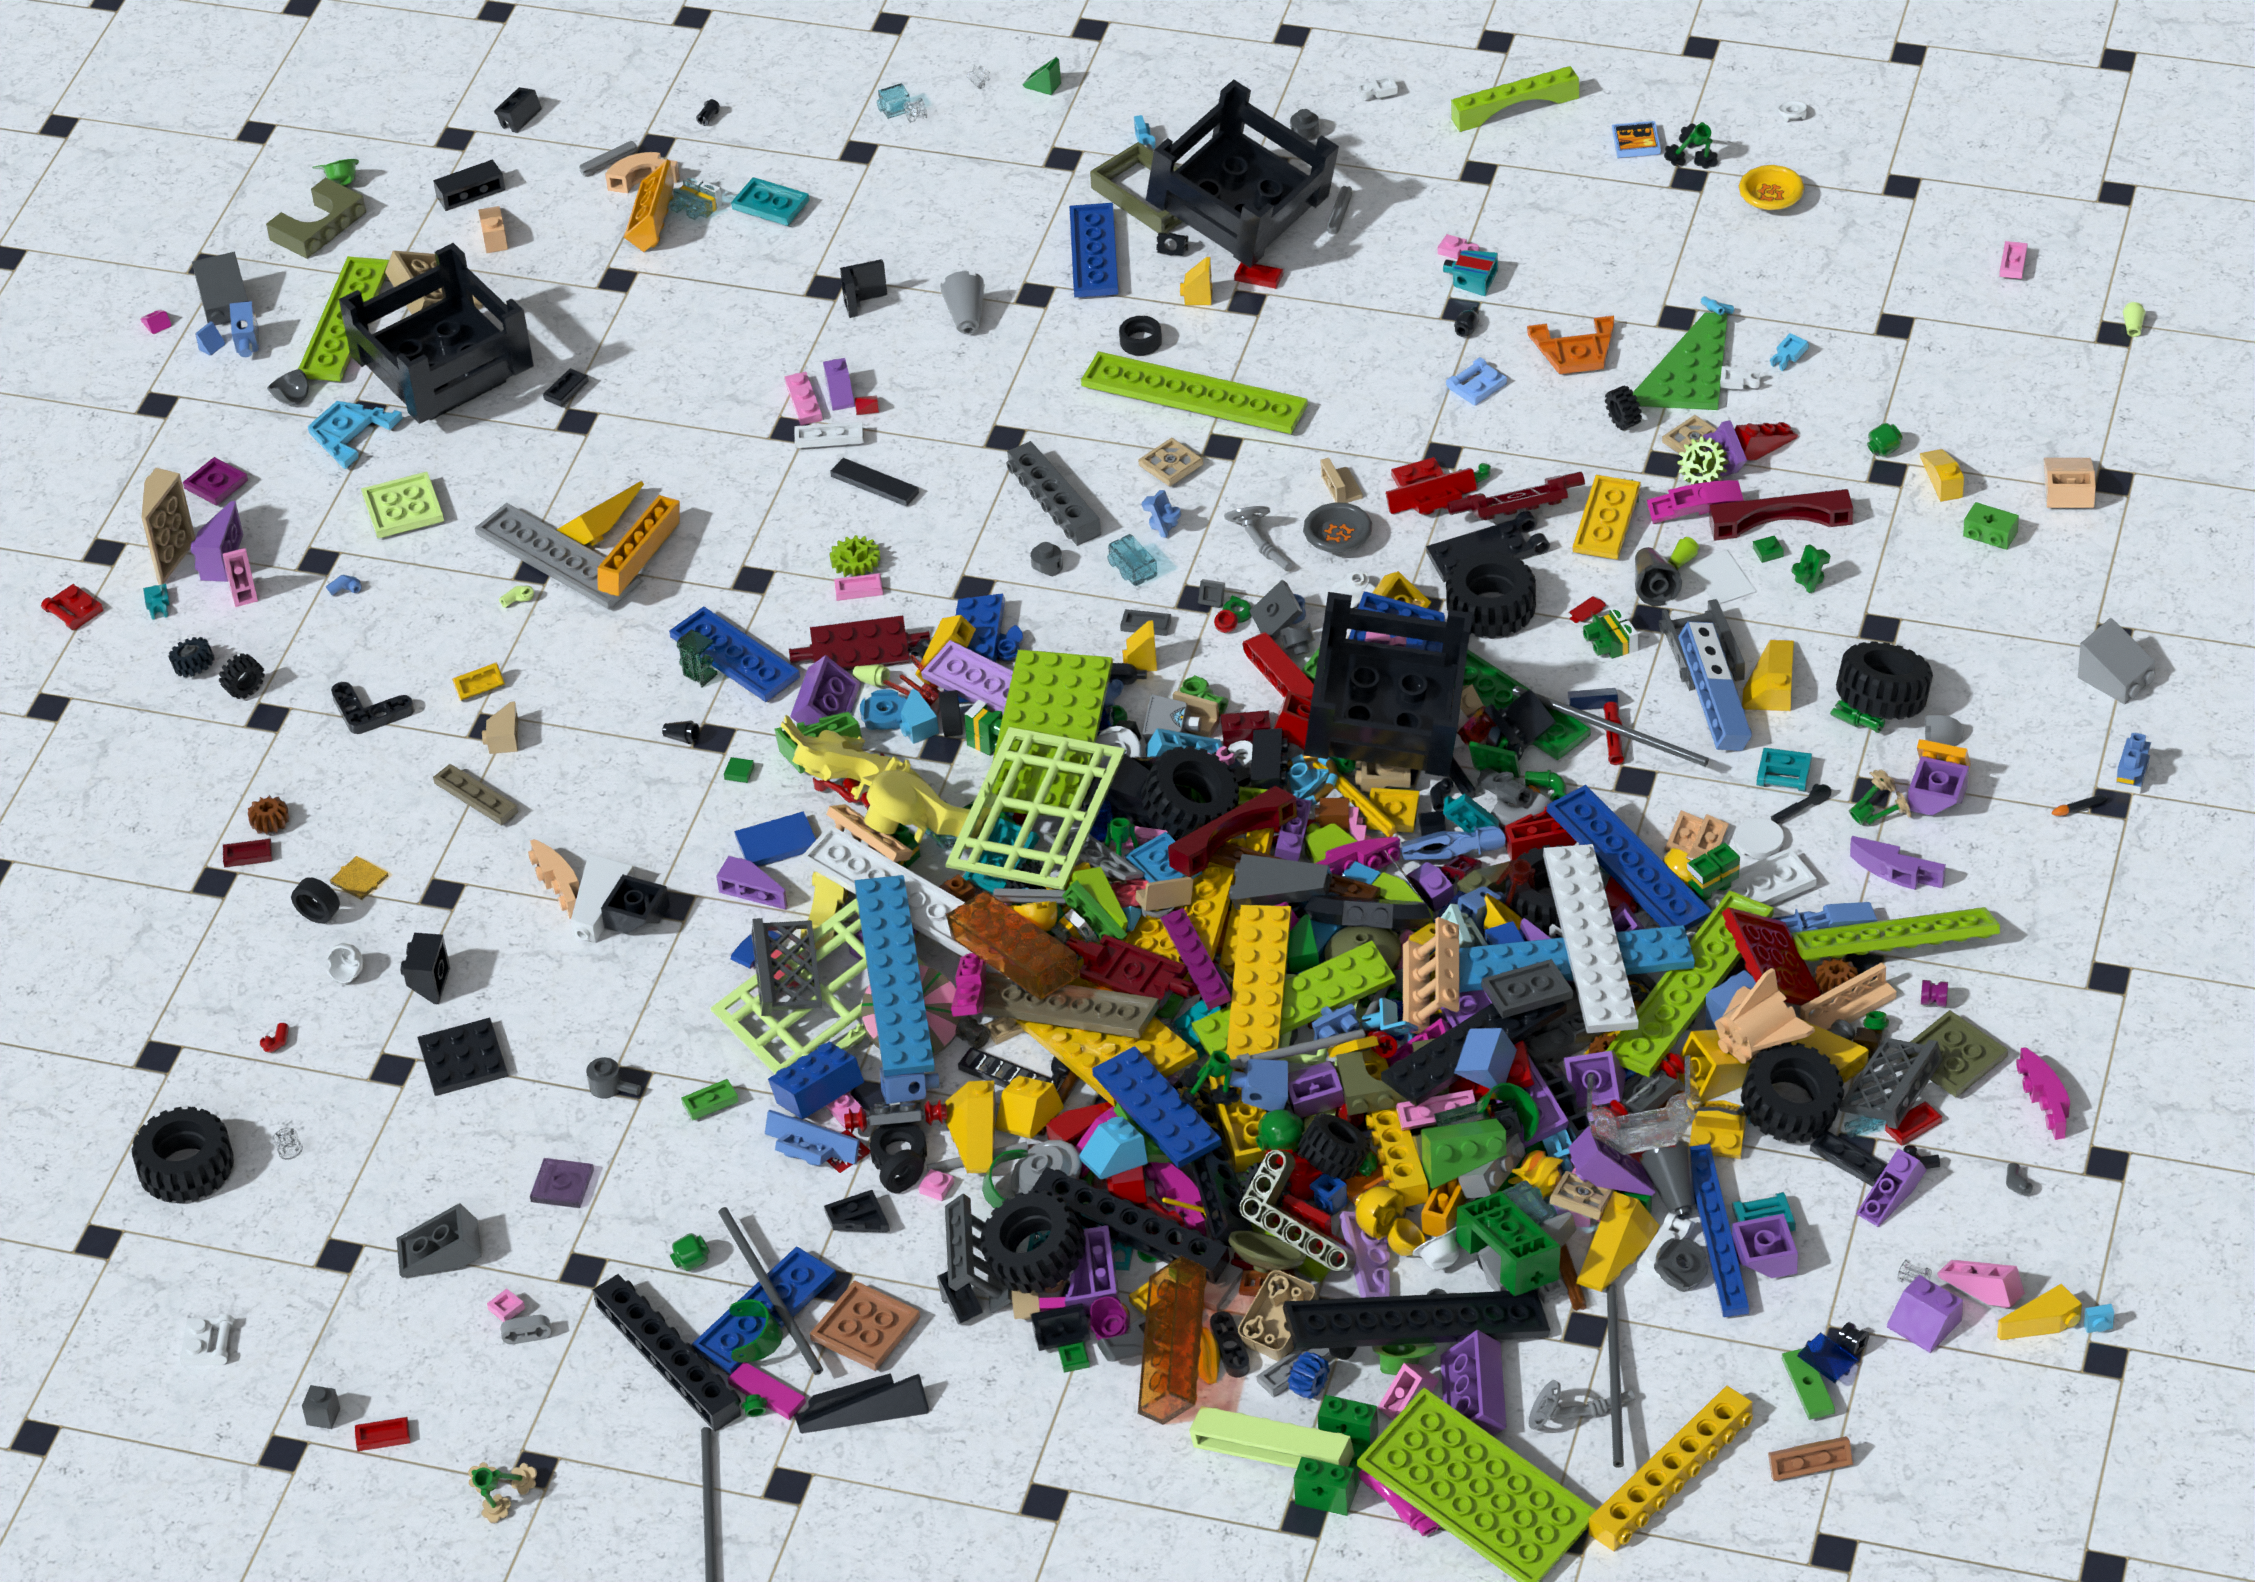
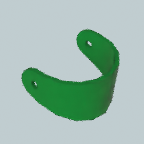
M1500 1083L1494 1086L1479 1099L1477 1112L1482 1113L1485 1110L1490 1098H1495L1502 1102L1515 1099L1523 1125L1524 1140L1528 1142L1534 1136L1539 1124V1112L1536 1103L1519 1086L1511 1083Z
M1015 1149L1001 1153L994 1159L983 1178L982 1192L985 1200L994 1209L1003 1205L1002 1202L1006 1199L1001 1197L994 1188L992 1169L1000 1163L1028 1156L1027 1150Z
M753 1299L741 1300L730 1305L729 1312L733 1316H761L766 1318L765 1327L761 1334L753 1342L734 1349L731 1352V1358L736 1362H752L764 1359L774 1353L781 1345L783 1332L780 1324L767 1307L760 1301Z

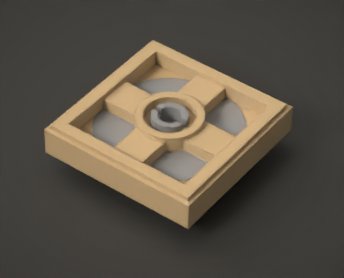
M1694 415L1662 436V443L1677 453H1685L1684 445L1691 446V439L1699 442L1700 437L1704 434L1713 433L1717 429Z
M1170 438L1138 459L1140 467L1170 487L1202 466L1203 458L1174 438Z
M1565 1171L1553 1191L1549 1203L1556 1205L1560 1209L1582 1214L1586 1218L1599 1220L1614 1189L1597 1187L1590 1181L1584 1182L1576 1174Z

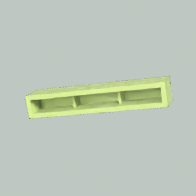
M1201 1406L1189 1429L1194 1448L1296 1469L1301 1457L1348 1467L1354 1455L1350 1436L1342 1433L1322 1431L1317 1428L1273 1421L1268 1418L1224 1411L1219 1408Z

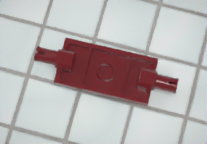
M1581 471L1563 476L1558 475L1545 478L1544 485L1487 498L1483 493L1467 496V498L1447 502V508L1450 515L1469 511L1476 517L1481 518V520H1490L1500 513L1512 515L1522 508L1534 510L1544 503H1548V505L1560 504L1562 499L1568 498L1567 489L1585 485V479Z
M903 615L810 627L812 644H810V647L790 648V663L804 661L815 663L825 655L845 671L854 670L855 666L877 664L887 666L910 663L908 650L916 647L920 639L930 640V633L926 631L908 634V632H905Z
M1104 934L1099 942L1090 941L1088 943L1071 936L1069 938L1071 941L1066 943V946H1069L1072 953L1080 955L1084 959L1083 965L1078 971L1080 978L1115 992L1158 998L1159 1009L1163 1008L1173 992L1188 999H1191L1193 997L1192 994L1196 993L1197 985L1183 980L1188 972L1186 965Z

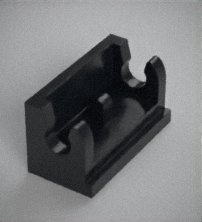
M518 87L494 110V113L497 115L503 129L507 127L506 122H508L511 131L517 133L542 108L534 89Z
M1082 1303L1031 1314L1034 1338L1039 1351L1091 1340L1087 1327V1317Z

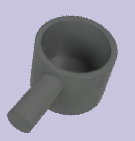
M607 1057L597 1058L587 1066L588 1084L593 1096L607 1099L617 1095L620 1091L634 1095L640 1094V1085L621 1081L619 1065L615 1060Z

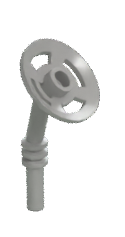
M1245 507L1232 510L1224 515L1225 520L1242 523V527H1245L1246 532L1264 557L1269 560L1272 559L1285 571L1291 570L1292 564L1281 556L1272 544L1264 541L1254 527L1256 520L1270 513L1269 507Z
M1552 1380L1542 1389L1533 1404L1529 1416V1427L1537 1430L1550 1418L1588 1415L1595 1417L1596 1413L1601 1415L1602 1412L1606 1413L1607 1409L1611 1408V1397L1606 1399L1601 1397L1598 1400H1593V1403L1592 1401L1587 1402V1405L1561 1407V1404L1558 1403L1561 1385L1558 1381ZM1632 1390L1621 1393L1622 1404L1635 1400Z

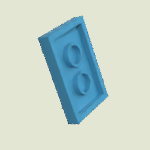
M1167 832L1124 855L1126 861L1144 873L1142 879L1147 880L1148 883L1188 877L1169 867L1168 845L1176 841ZM1202 871L1195 874L1191 878L1194 879L1199 875L1203 874Z

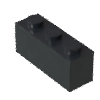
M493 159L433 180L436 197L445 211L505 190L503 174Z
M1282 728L1253 730L1252 788L1269 790L1277 786L1283 789V785H1287V772L1284 769H1288V756L1285 752H1289L1288 737L1284 738Z

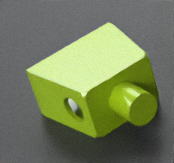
M1313 823L1305 830V853L1310 863L1314 864L1326 858V851L1357 842L1356 839L1336 824H1329L1320 828L1317 824Z

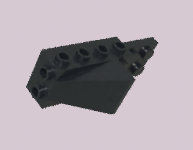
M1124 754L1094 824L1107 827L1111 820L1125 818L1130 821V824L1138 827L1159 829L1156 826V822L1154 820L1151 821L1148 817V810L1144 809L1141 790L1149 770L1127 754ZM1093 778L1083 800L1081 811H1088L1102 778ZM1175 785L1181 795L1195 802L1192 799L1191 788ZM1174 835L1172 838L1177 841L1179 837Z

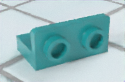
M1463 794L1457 799H1453L1451 796L1445 797L1443 814L1448 820L1453 821L1462 828L1464 832H1474V826L1476 828L1487 826L1499 827V820L1468 795Z

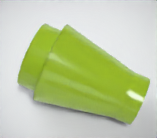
M1690 537L1680 539L1668 562L1679 570L1680 567L1697 556L1699 545Z

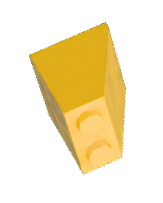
M1717 1030L1691 1031L1680 1053L1686 1064V1072L1679 1074V1079L1697 1103L1711 1100L1742 1087L1749 1066L1754 1059L1752 1058L1747 1063L1742 1064L1729 1052L1724 1053L1718 1045L1720 1038Z

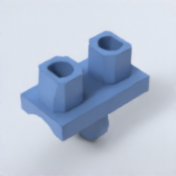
M1159 490L1155 496H1147L1141 504L1144 511L1151 512L1152 516L1149 518V525L1151 529L1158 530L1161 537L1168 536V532L1178 524L1177 519L1182 515L1179 507L1171 506L1165 490Z
M1352 1004L1334 1011L1325 1006L1321 1009L1322 1017L1312 1022L1315 1033L1314 1040L1339 1035L1343 1032L1348 1033L1360 1030L1355 1007Z

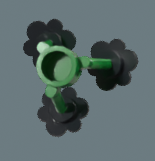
M1704 122L1697 126L1691 123L1687 127L1681 128L1682 134L1679 136V141L1682 145L1680 147L1676 144L1665 147L1664 158L1667 161H1671L1673 166H1683L1686 163L1685 153L1683 152L1686 147L1692 148L1693 145L1698 147L1705 144V148L1695 153L1694 164L1702 166L1703 169H1708L1709 166L1716 167L1718 164L1717 153L1712 152L1710 149V145L1713 142L1710 138L1712 132L1710 127Z
M1213 1051L1209 1060L1202 1068L1198 1064H1193L1190 1068L1185 1069L1184 1075L1186 1077L1184 1082L1188 1087L1178 1088L1179 1099L1183 1103L1189 1104L1192 1108H1196V1106L1202 1107L1204 1103L1197 1091L1210 1087L1208 1075L1215 1078L1225 1075L1224 1085H1218L1216 1089L1211 1090L1212 1100L1216 1104L1223 1103L1227 1106L1232 1105V1102H1238L1240 1095L1237 1093L1236 1088L1229 1086L1230 1076L1234 1069L1229 1065L1231 1062L1229 1055L1223 1051Z

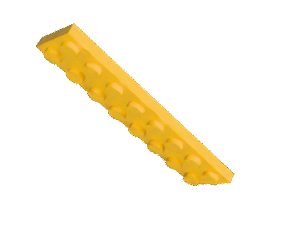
M1241 905L1226 1051L1231 1060L1236 1059L1238 1055L1246 1053L1253 1055L1279 1049L1292 913L1291 906ZM1238 1068V1069H1235L1237 1072H1243V1071H1244V1070H1239V1068Z

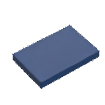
M804 811L734 831L744 859L751 861L757 867L804 854L816 841Z

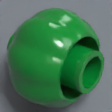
M1275 1109L1266 1113L1260 1119L1258 1124L1259 1136L1256 1137V1143L1262 1151L1269 1149H1292L1293 1152H1296L1299 1149L1298 1144L1304 1132V1125L1296 1114L1292 1115L1287 1110Z

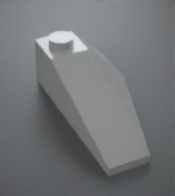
M1079 829L1070 830L1059 855H1068ZM1058 832L1045 833L1044 839L1050 848ZM1090 834L1075 864L1077 866L1082 862H1087L1091 868L1101 867L1105 876L1121 880L1143 878L1144 875L1142 871Z
M1570 1212L1543 1221L1540 1225L1561 1248L1577 1230L1573 1215ZM1488 1245L1478 1252L1487 1283L1494 1291H1508L1500 1283L1501 1256Z

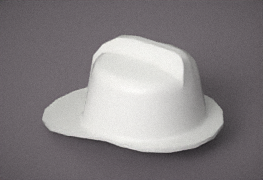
M1456 1227L1442 1236L1423 1243L1413 1251L1412 1255L1421 1256L1424 1262L1435 1271L1451 1266L1458 1259L1460 1252L1455 1237Z

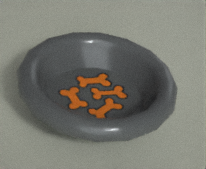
M1333 502L1321 505L1310 512L1304 520L1303 533L1307 541L1317 549L1342 553L1354 550L1366 542L1371 535L1372 521L1369 515L1358 506L1349 503Z

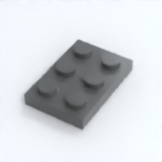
M1552 959L1486 977L1481 982V987L1502 1019L1573 999V990Z

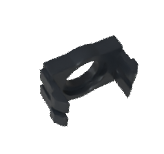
M1159 232L1157 236L1158 244L1156 245L1157 253L1183 256L1188 251V244L1186 243L1189 237L1187 235ZM1167 239L1175 240L1177 244L1175 250L1166 248L1165 241Z

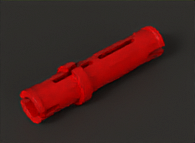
M1606 703L1603 706L1605 719L1622 725L1617 703ZM1604 729L1607 736L1608 761L1612 765H1619L1624 761L1621 735Z

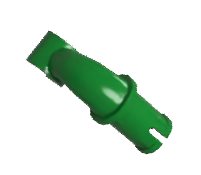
M1547 770V772L1526 771L1525 786L1533 785L1547 787V789L1552 788L1554 790V793L1550 796L1552 802L1566 795V784L1557 773L1551 772V770Z

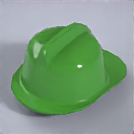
M343 159L326 165L313 166L312 168L324 170L328 179L345 186L350 184L355 178L356 165L359 163V160Z
M1434 1343L1372 1346V1349L1379 1355L1381 1372L1397 1375L1404 1363L1418 1364L1420 1357L1435 1352L1437 1346Z

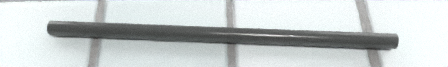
M1515 686L1512 694L1520 697L1527 690ZM1534 693L1544 707L1706 767L1708 765V757Z
M721 1208L718 1214L814 1375L821 1374L823 1367L728 1208Z
M1609 1285L1606 1288L1613 1466L1621 1468L1624 1466L1618 1301L1617 1287Z
M703 1427L701 1429L705 1579L706 1582H717L712 1430L709 1427Z

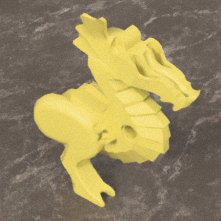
M785 715V723L782 721L781 727L798 744L792 761L803 766L805 772L826 782L836 778H851L860 781V785L853 787L851 793L855 796L854 799L858 800L862 793L867 792L866 798L870 806L864 821L870 828L880 833L894 834L899 823L903 825L913 824L918 827L914 836L917 843H921L927 828L938 835L959 836L970 809L955 807L944 802L931 786L910 768L909 760L905 759L904 763H902L895 756L891 758L879 756L877 753L869 754L864 752L862 747L865 740L860 736L858 738L840 736L838 733L830 730L822 731L819 737L804 736L791 718ZM983 808L970 838H978L991 811L990 808Z

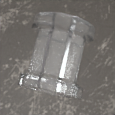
M1906 1259L1899 1269L1897 1281L1912 1283L1918 1275L1930 1280L1932 1270L1927 1267L1922 1269L1912 1265L1911 1261Z

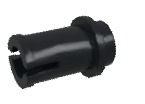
M714 99L705 101L704 108L696 116L697 122L702 124L704 121L703 126L708 125L711 118L719 113V103Z

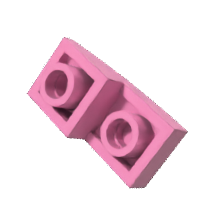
M1349 807L1350 836L1357 841L1371 839V836L1367 835L1364 818L1359 817V807Z

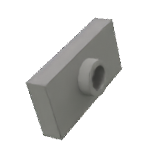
M1228 1263L1215 1285L1204 1281L1194 1295V1302L1218 1311L1241 1279L1243 1269Z

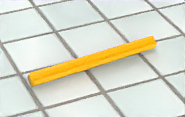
M1313 762L1315 769H1328L1319 762ZM1338 772L1335 788L1345 798H1349V801L1355 807H1359V811L1387 837H1392L1397 833L1398 828Z

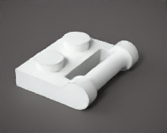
M222 1314L218 1318H187L180 1355L181 1365L225 1364L228 1358L226 1348L229 1331L233 1327L234 1318L228 1314ZM219 1330L216 1349L210 1352L213 1331Z

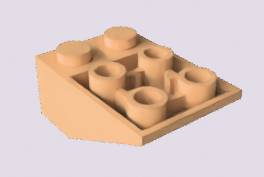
M2044 458L2047 508H2094L2096 485L2095 471L2091 458Z

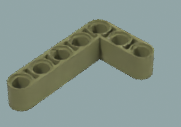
M1272 1150L1268 1152L1240 1203L1242 1216L1331 1270L1340 1272L1352 1270L1356 1264V1255L1351 1249L1275 1205L1295 1167V1159L1291 1153L1286 1151ZM1279 1156H1282L1283 1165L1278 1169L1276 1160ZM1267 1179H1269L1271 1182V1188L1269 1189V1191L1266 1192L1264 1189V1183ZM1257 1202L1259 1210L1254 1215L1252 1213V1205ZM1275 1215H1279L1280 1224L1275 1228L1273 1218ZM1299 1227L1302 1235L1299 1240H1296L1294 1232ZM1319 1240L1323 1243V1249L1320 1253L1316 1251V1243ZM1340 1253H1342L1345 1257V1261L1342 1266H1339L1337 1263V1258Z

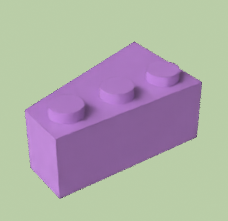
M1108 1225L1084 1229L1086 1245L1083 1248L1085 1252L1083 1258L1078 1259L1079 1266L1071 1273V1283L1068 1295L1066 1294L1065 1305L1071 1306L1082 1303L1085 1314H1090L1092 1303L1100 1297L1110 1296L1120 1300L1113 1241Z

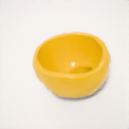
M1398 1217L1391 1222L1387 1233V1240L1389 1246L1397 1254L1411 1256L1417 1247L1426 1242L1423 1232L1409 1219Z

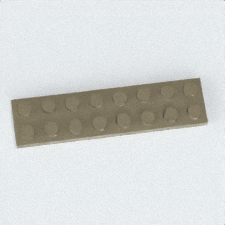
M986 972V990L982 1014L1140 1038L1157 1012L1159 1000L1158 998L1068 984L1063 986L1057 985L1055 990L1049 989L1045 993L1044 991H1038L1036 994L1033 991L1025 993L1024 989L1018 990L1016 985H1012L1008 975Z

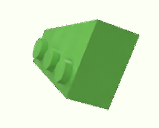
M849 712L819 718V723L805 725L804 722L797 723V728L804 736L819 737L822 731L830 730L838 733L840 736L858 738L860 736L862 738L859 722ZM782 727L775 728L779 752L800 774L804 773L805 768L792 761L798 744L791 739L785 730L782 731Z
M1497 1119L1421 1129L1423 1171L1431 1189L1507 1154L1506 1130Z

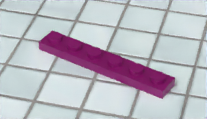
M1184 908L1160 917L1181 960L1186 965L1190 977L1197 985V990L1207 1009L1211 1010L1231 1001L1225 984Z

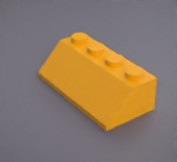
M668 159L641 181L624 234L626 240L643 252L658 244L660 240L659 233L664 227L663 220L669 211L667 207L673 198L674 180L671 161Z

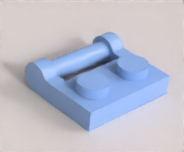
M1481 357L1473 361V365L1457 376H1451L1446 380V385L1451 391L1474 406L1507 384V377L1487 365L1486 361ZM1475 373H1481L1469 382H1467L1465 385L1461 384L1462 382L1473 376Z

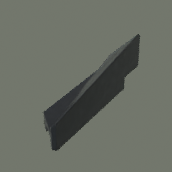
M889 1373L813 1395L808 1401L809 1407L804 1412L796 1413L794 1417L799 1432L803 1434L928 1414L929 1407L920 1374L894 1383L892 1375Z

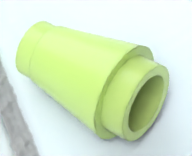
M2137 302L2128 303L2123 309L2127 334L2131 337L2141 334L2146 313L2142 304Z
M882 664L855 666L853 677L858 681L880 688L888 684L890 671Z

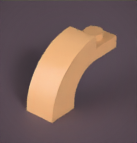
M645 152L630 155L617 161L605 173L608 191L629 193L634 185L640 183L667 159H661L660 153ZM669 160L671 161L674 183H677L680 179L678 161Z

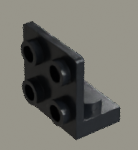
M882 259L840 268L843 300L849 318L858 316L857 307H860V301L887 295L885 267Z
M1531 689L1527 690L1505 709L1501 707L1497 710L1492 703L1484 709L1513 747L1520 743L1521 752L1556 725L1554 718ZM1522 733L1525 734V737H1524V741H1523V742L1519 739L1520 737L1523 736Z

